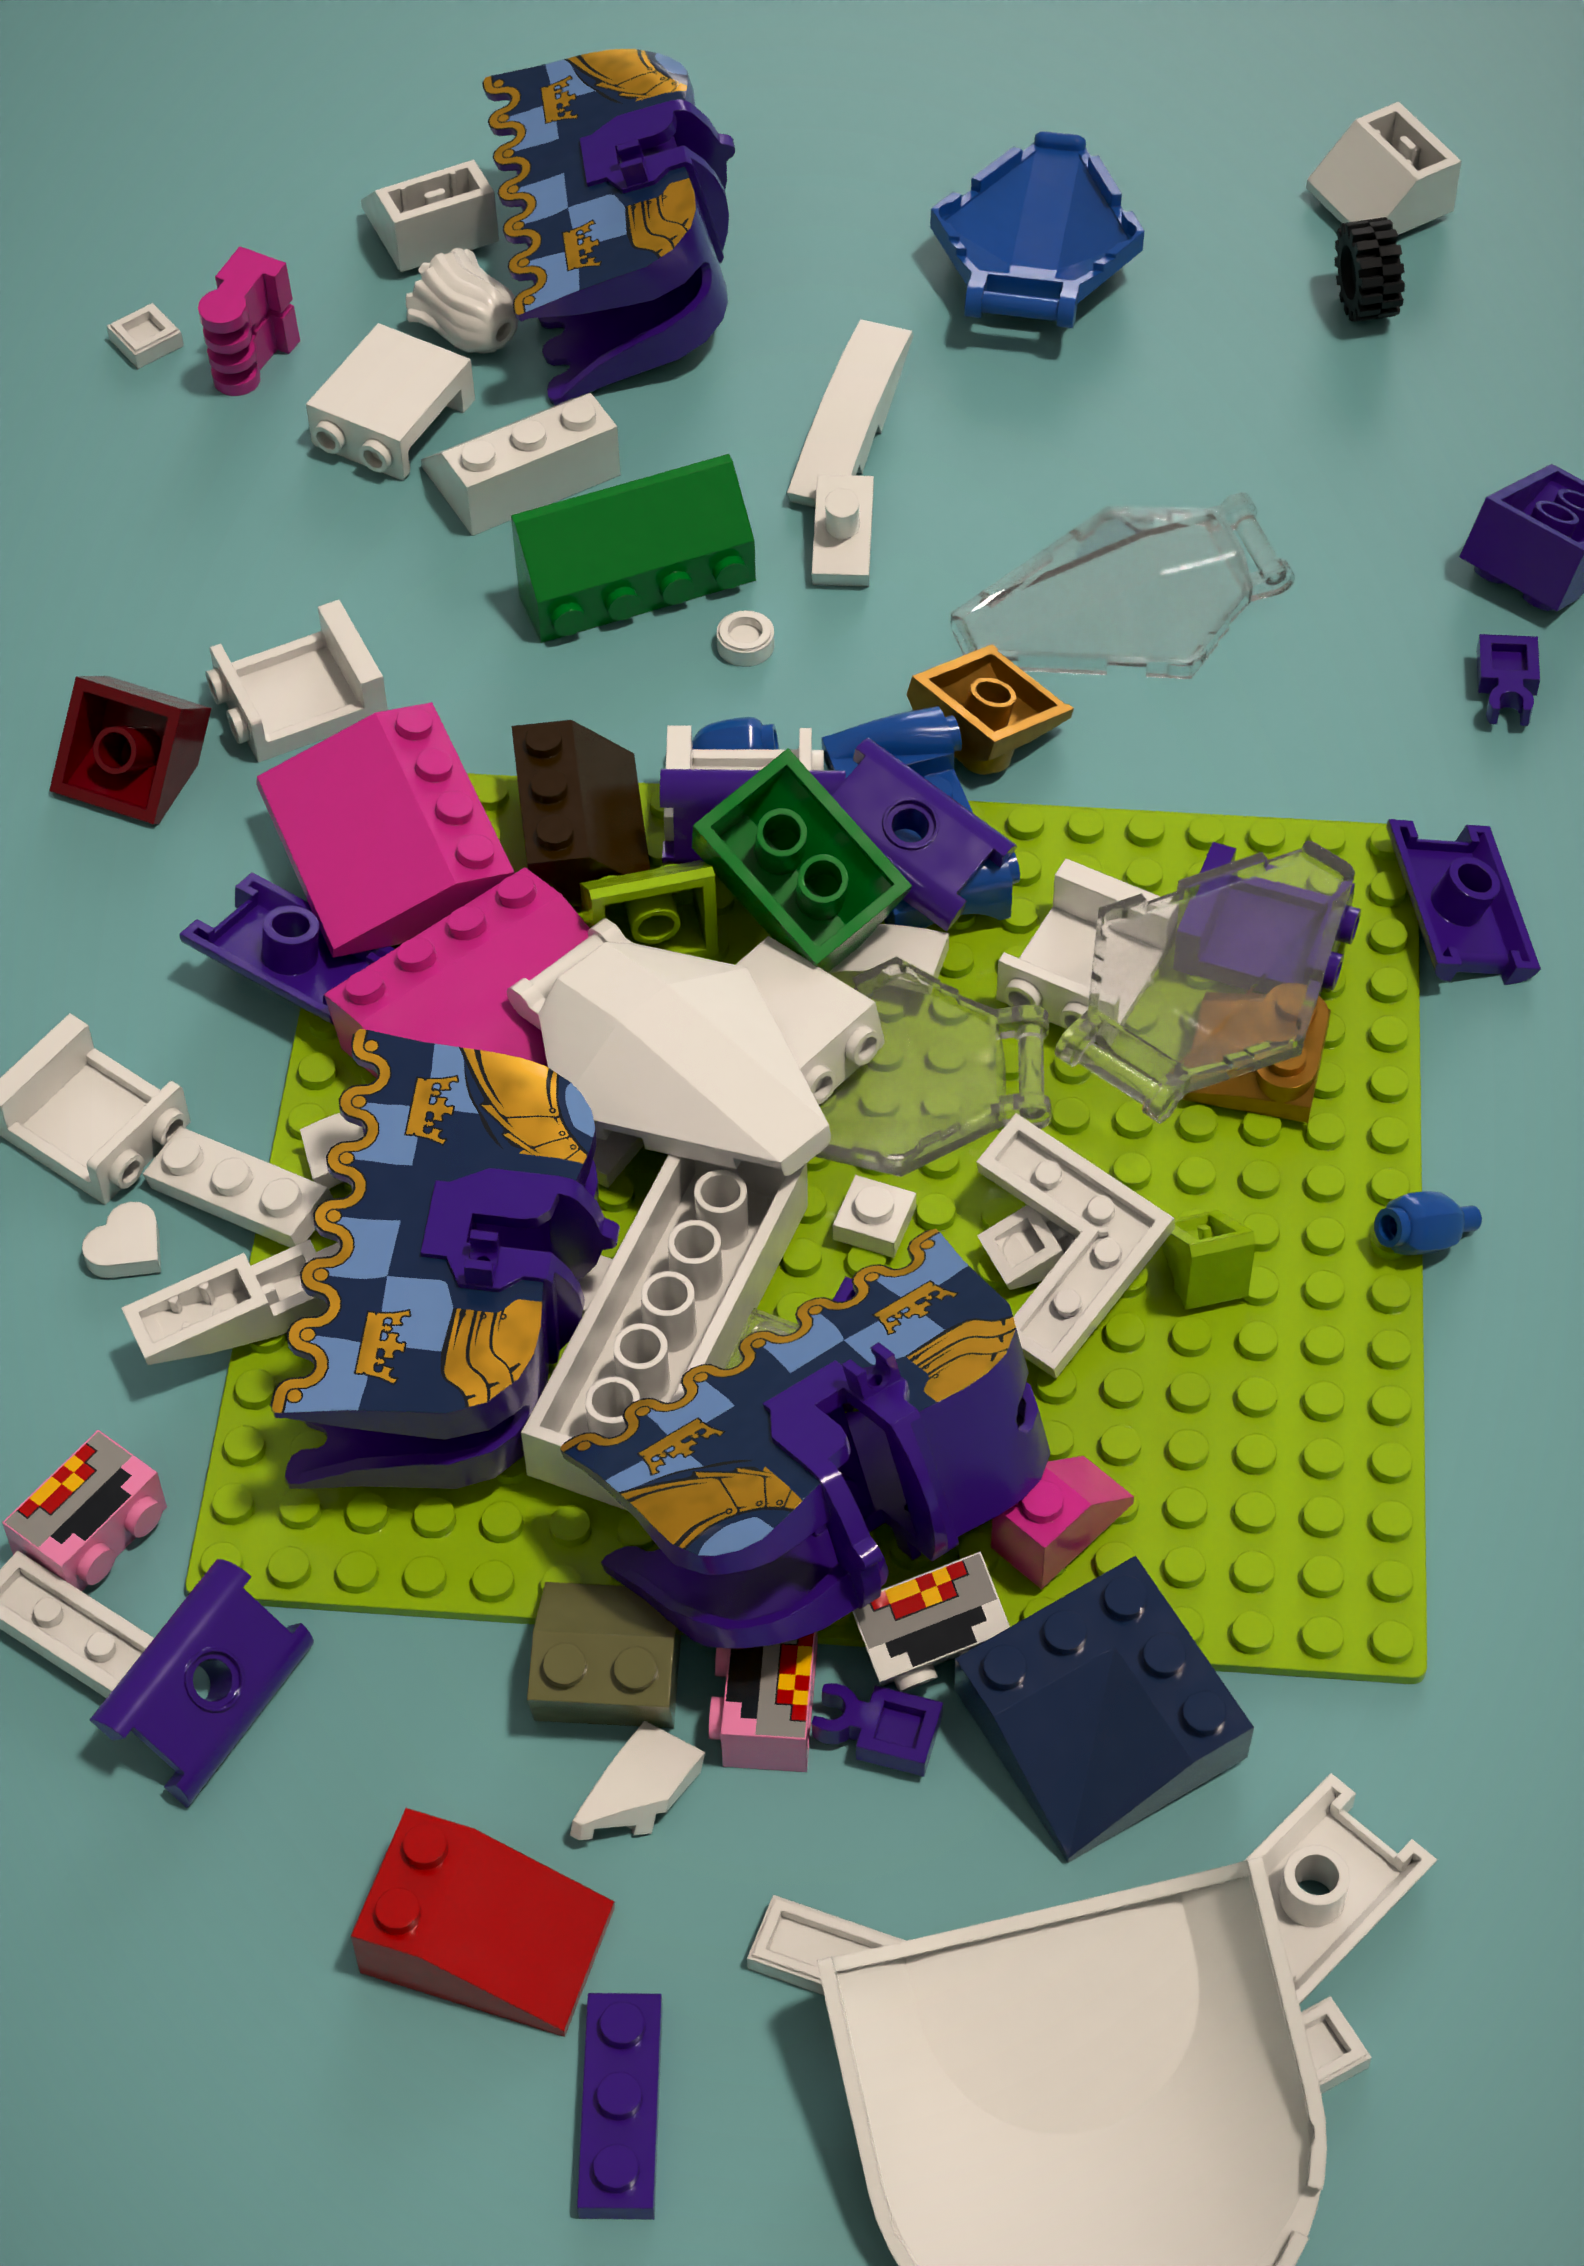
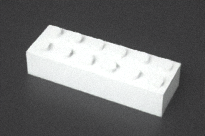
M668 1155L521 1431L528 1476L626 1510L587 1473L566 1461L562 1456L561 1446L567 1440L582 1433L595 1432L605 1437L620 1435L626 1429L622 1417L624 1410L637 1400L655 1398L665 1403L679 1400L684 1396L681 1385L682 1376L693 1367L701 1364H713L727 1369L808 1207L807 1163L792 1175L784 1176L779 1168L743 1160L737 1169Z

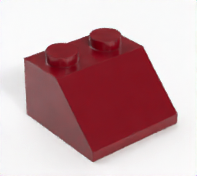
M76 676L49 791L151 824H159L198 766L212 708L109 676Z

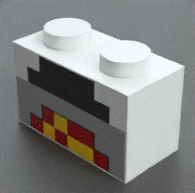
M981 1551L882 1589L879 1598L861 1609L857 1608L852 1611L881 1687L895 1682L900 1692L913 1689L938 1678L934 1666L959 1657L1010 1627Z

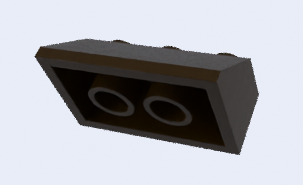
M573 720L511 726L528 870L561 893L571 906L582 905L580 883L599 880L606 876H620L650 870L634 753Z

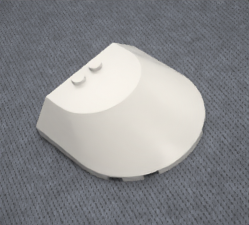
M1262 1857L986 1923L817 1960L869 2197L876 2221L898 2266L1296 2265L1309 2239L1308 2234L1317 2211L1320 2192L1324 2186L1327 2155L1326 2120L1320 2085Z

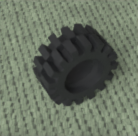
M1387 217L1342 223L1340 225L1341 228L1337 230L1338 240H1335V250L1338 253V257H1335V267L1338 268L1336 281L1337 285H1340L1341 288L1339 297L1341 303L1344 302L1345 314L1349 315L1351 322L1398 315L1400 313V306H1403L1404 301L1401 292H1405V282L1401 278V274L1404 273V263H1400L1402 250L1401 245H1397L1398 234L1396 229H1393L1392 221L1387 220Z

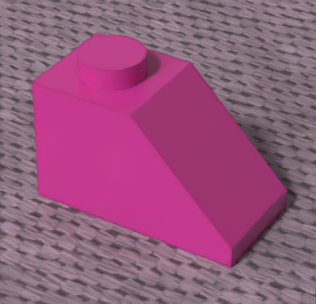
M1085 1456L1048 1461L1042 1479L1026 1497L992 1519L991 1548L1042 1589L1134 1503V1496Z

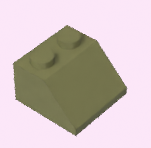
M545 1582L533 1629L527 1701L534 1721L640 1727L646 1721L658 1728H674L681 1631L647 1601L626 1586Z

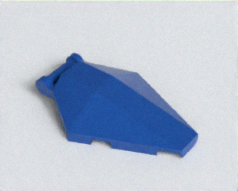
M1046 131L1039 132L1035 135L1034 143L1025 150L1013 146L973 176L971 179V190L962 196L952 192L931 208L930 228L967 285L964 310L966 317L982 318L983 313L1052 320L1057 321V327L1074 328L1078 303L1143 251L1144 229L1133 211L1124 212L1121 207V191L1100 157L1090 156L1086 149V140L1082 136Z

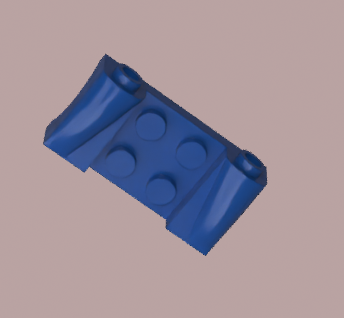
M939 706L894 714L822 737L824 770L846 771L847 778L858 765L853 761L855 748L864 739L870 738L972 812L954 770V752L962 749L960 729L956 718L953 715L945 717ZM901 829L894 832L899 839L905 842H917L922 839L916 832L909 829ZM1015 852L1012 853L1001 868L991 860H986L958 894L967 901L964 912L961 915L981 914L998 920L1011 918L1012 884L1020 882V870ZM903 899L884 919L885 924L926 928L934 924L933 921Z

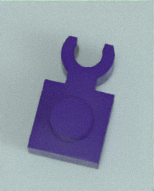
M1479 634L1476 649L1478 693L1490 694L1486 710L1488 722L1490 724H1497L1500 709L1509 707L1519 712L1520 725L1528 726L1534 706L1533 696H1537L1540 683L1538 637Z
M835 1683L823 1685L822 1705L829 1708H837L843 1712V1715L834 1720L814 1716L811 1723L813 1738L825 1744H840L849 1739L857 1740L856 1760L925 1776L943 1716V1702L875 1685L870 1703L858 1700L853 1691L846 1686Z

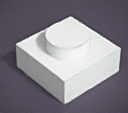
M855 1175L833 1223V1240L894 1258L916 1209V1193Z

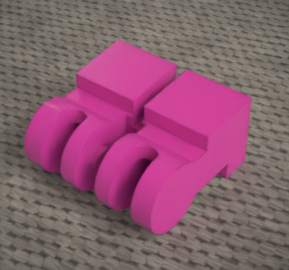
M239 246L215 276L217 289L204 295L198 304L199 316L203 325V335L208 347L209 363L212 366L211 373L214 386L219 392L229 396H241L255 390L261 381L260 370L275 352L279 350L290 354L300 342L294 305L289 304L293 298L286 262Z

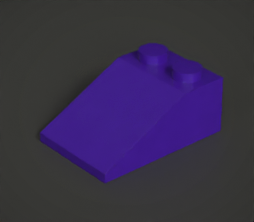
M1550 464L1487 496L1459 558L1474 565V571L1480 577L1494 583H1506L1523 592L1524 600L1539 609L1559 611L1578 600L1584 594V481L1554 464Z

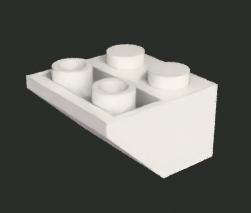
M1398 101L1355 119L1309 176L1306 188L1341 223L1387 217V220L1392 221L1393 229H1396L1399 235L1454 211L1461 160Z
M475 160L375 190L361 200L363 211L400 272L420 267L423 263H430L432 258L439 253L447 254L455 248L472 251L499 241L494 190Z

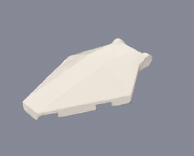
M603 918L588 930L587 939L530 981L522 978L507 990V997L517 1013L541 1030L548 1068L570 1081L588 1103L594 1118L596 1138L607 1140L611 1131L643 1138L645 1149L732 1169H737L743 1160L779 1168L784 1176H790L823 1151L830 1143L831 1132L829 1124L747 967L633 943L624 937L616 924L607 918Z

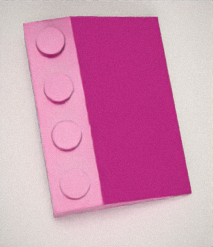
M432 702L375 712L257 776L256 785L311 910L319 921V928L333 958L402 944L514 874L508 857Z
M524 867L326 992L324 996L341 1049L352 1057L351 1041L353 1034L359 1029L421 1042L520 1057L548 1067L541 1030L517 1013L507 997V990L522 978L530 981L587 939L590 927L561 893ZM365 1068L377 1078L378 1075L375 1071Z

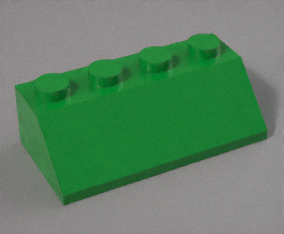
M729 454L511 515L519 598L541 643L756 581L755 540L734 463Z

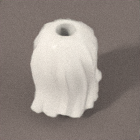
M455 248L450 253L435 255L430 263H423L419 267L418 271L421 274L422 280L416 281L413 292L406 294L408 322H417L431 327L453 346L468 353H492L503 348L513 338L518 327V319H516L513 311L515 296L507 287L479 267L473 251Z

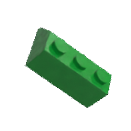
M789 748L693 825L692 849L705 863L713 867L716 876L774 940L826 972H830L860 947L912 889V885Z

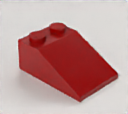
M405 1808L353 1929L351 1940L359 1972L565 2037L614 1912L615 1902L474 1828Z

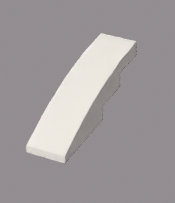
M860 319L841 355L804 443L787 492L790 502L815 508L817 474L856 475L857 473H863L875 434L882 433L913 339L912 331Z
M309 1239L251 1266L245 1253H242L122 1307V1311L147 1365L211 1354L287 1333L291 1323L299 1318L319 1316L325 1312L328 1307L325 1301L309 1296L303 1290L300 1271L304 1264L313 1258L336 1254L340 1249V1245L336 1243L316 1252Z

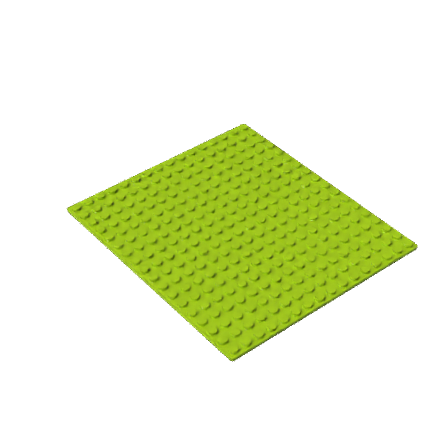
M467 773L508 857L514 874L524 867L527 868L517 776ZM638 783L651 870L662 867L663 841H665L664 808H660V784ZM968 801L973 814L1017 845V849L1014 852L1019 865L1020 882L1012 884L1011 918L998 920L987 915L964 914L956 920L947 932L935 923L926 927L925 929L949 933V950L932 995L929 996L877 983L872 997L866 996L876 1002L885 1040L884 1045L869 1063L860 1066L833 1091L832 1095L824 1103L819 1105L829 1124L831 1140L823 1151L807 1162L808 1207L741 1340L757 1331L769 1330L779 1335H788L795 1332L799 1328L795 1314L801 1304L810 1299L820 1297L833 1300L845 1276L853 1279L854 1274L864 1267L881 1264L893 1269H899L911 1263L907 1250L909 1242L926 1230L937 1229L960 1257L1010 1304L1014 1317L1042 1281L1009 1290L977 1235L1027 1204L979 1173L976 1161L1015 1113L1174 1217V1219L1214 1210L1221 1211L1254 1231L1256 1246L1248 1297L1185 1310L1161 1246L1056 1379L1025 1358L1029 1372L1026 1382L1032 1387L1051 1453L1048 1461L1085 1456L1134 1496V1503L1042 1589L991 1548L992 1519L958 1536V1546L934 1561L929 1560L922 1553L921 1556L914 1560L908 1557L898 1548L892 1528L884 1523L869 1532L880 1548L889 1571L887 1581L881 1587V1590L981 1551L1011 1627L1136 1555L1215 1671L1399 1684L1420 1683L1425 1678L1427 1670L1423 1254L1407 1256L1394 1253L1391 1247H1385L1378 1241L1374 1230L1376 1215L1380 1210L1386 1208L1388 1202L1408 1193L1422 1192L1419 924L1386 829L1387 824ZM1212 842L1236 848L1234 872L1332 900L1336 899L1342 881L1355 884L1352 907L1361 909L1358 928L1352 944L1349 945L1341 942L1337 953L1344 955L1335 989L1332 991L1323 988L1320 996L1325 1001L1328 1009H1331L1308 1123L1182 1100L1193 1040L1201 1006L1206 994L1269 998L1171 971L1174 943L1109 1046L1090 1038L1077 1037L1059 1025L1032 1014L1020 1013L1012 1009L1008 1004L996 1000L998 960L1004 952L1019 958L1053 907L1054 878L1065 859L1178 903L1175 931ZM715 874L719 955L705 957V959L736 965L770 935ZM582 905L572 906L583 919ZM401 944L393 945V946H391V947H393V948L396 949V948L399 947ZM301 1007L269 1163L314 1181L300 1129L340 1113L339 1098L342 1092L353 1085L370 1084L376 1080V1077L364 1067L359 1066L351 1056L341 1049L334 1025ZM643 1146L609 1188L598 1183L599 1195L597 1202L604 1217L616 1222L620 1226L616 1247L602 1250V1256L614 1258L669 1154L648 1150ZM855 1175L916 1193V1209L894 1258L833 1240V1223ZM342 1182L330 1188L329 1191L335 1199L351 1194L352 1189L349 1183ZM316 1229L308 1238V1240H311L316 1252L338 1243L322 1237ZM255 1233L249 1264L250 1266L290 1247ZM287 1333L232 1348L186 1578V1590L189 1595L217 1559H223L237 1565L252 1576L243 1588L262 1606L535 1625L545 1582L624 1586L604 1571L601 1563L604 1557L625 1546H636L645 1551H655L660 1548L638 1520L627 1510L528 1476L524 1456L496 1478L458 1489L401 1487L290 1489L285 1480V1472L291 1456L303 1449L319 1448L325 1444L327 1436L323 1432L308 1427L304 1421L275 1418L271 1410L273 1392L279 1383L287 1378L307 1376L315 1367L311 1361L293 1354L288 1347ZM568 1343L560 1350L558 1362ZM738 1347L727 1369L733 1368L742 1362ZM558 1362L549 1364L548 1381ZM853 1612L817 1632L818 1644L866 1647Z

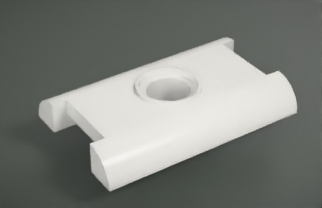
M1332 1773L1244 1860L1257 1857L1263 1858L1299 2005L1437 1862L1433 1855L1413 1839L1399 1853H1396L1352 1817L1348 1812L1353 1808L1356 1793ZM1305 1880L1318 1881L1324 1884L1330 1892L1324 1895L1309 1894L1300 1888L1298 1883Z

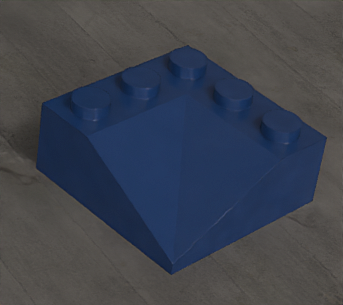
M1136 1555L955 1658L954 1690L1067 1863L1248 1757L1254 1726Z

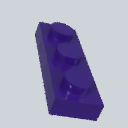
M588 1993L577 2199L579 2219L655 2220L663 2011L662 1994Z

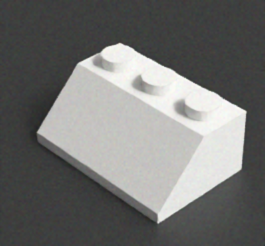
M592 393L567 400L421 459L422 468L472 536L510 521L511 515L552 504L621 475L617 425Z

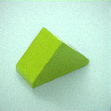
M1219 1210L1174 1219L1175 1229L1161 1246L1185 1310L1248 1297L1256 1246L1254 1231Z

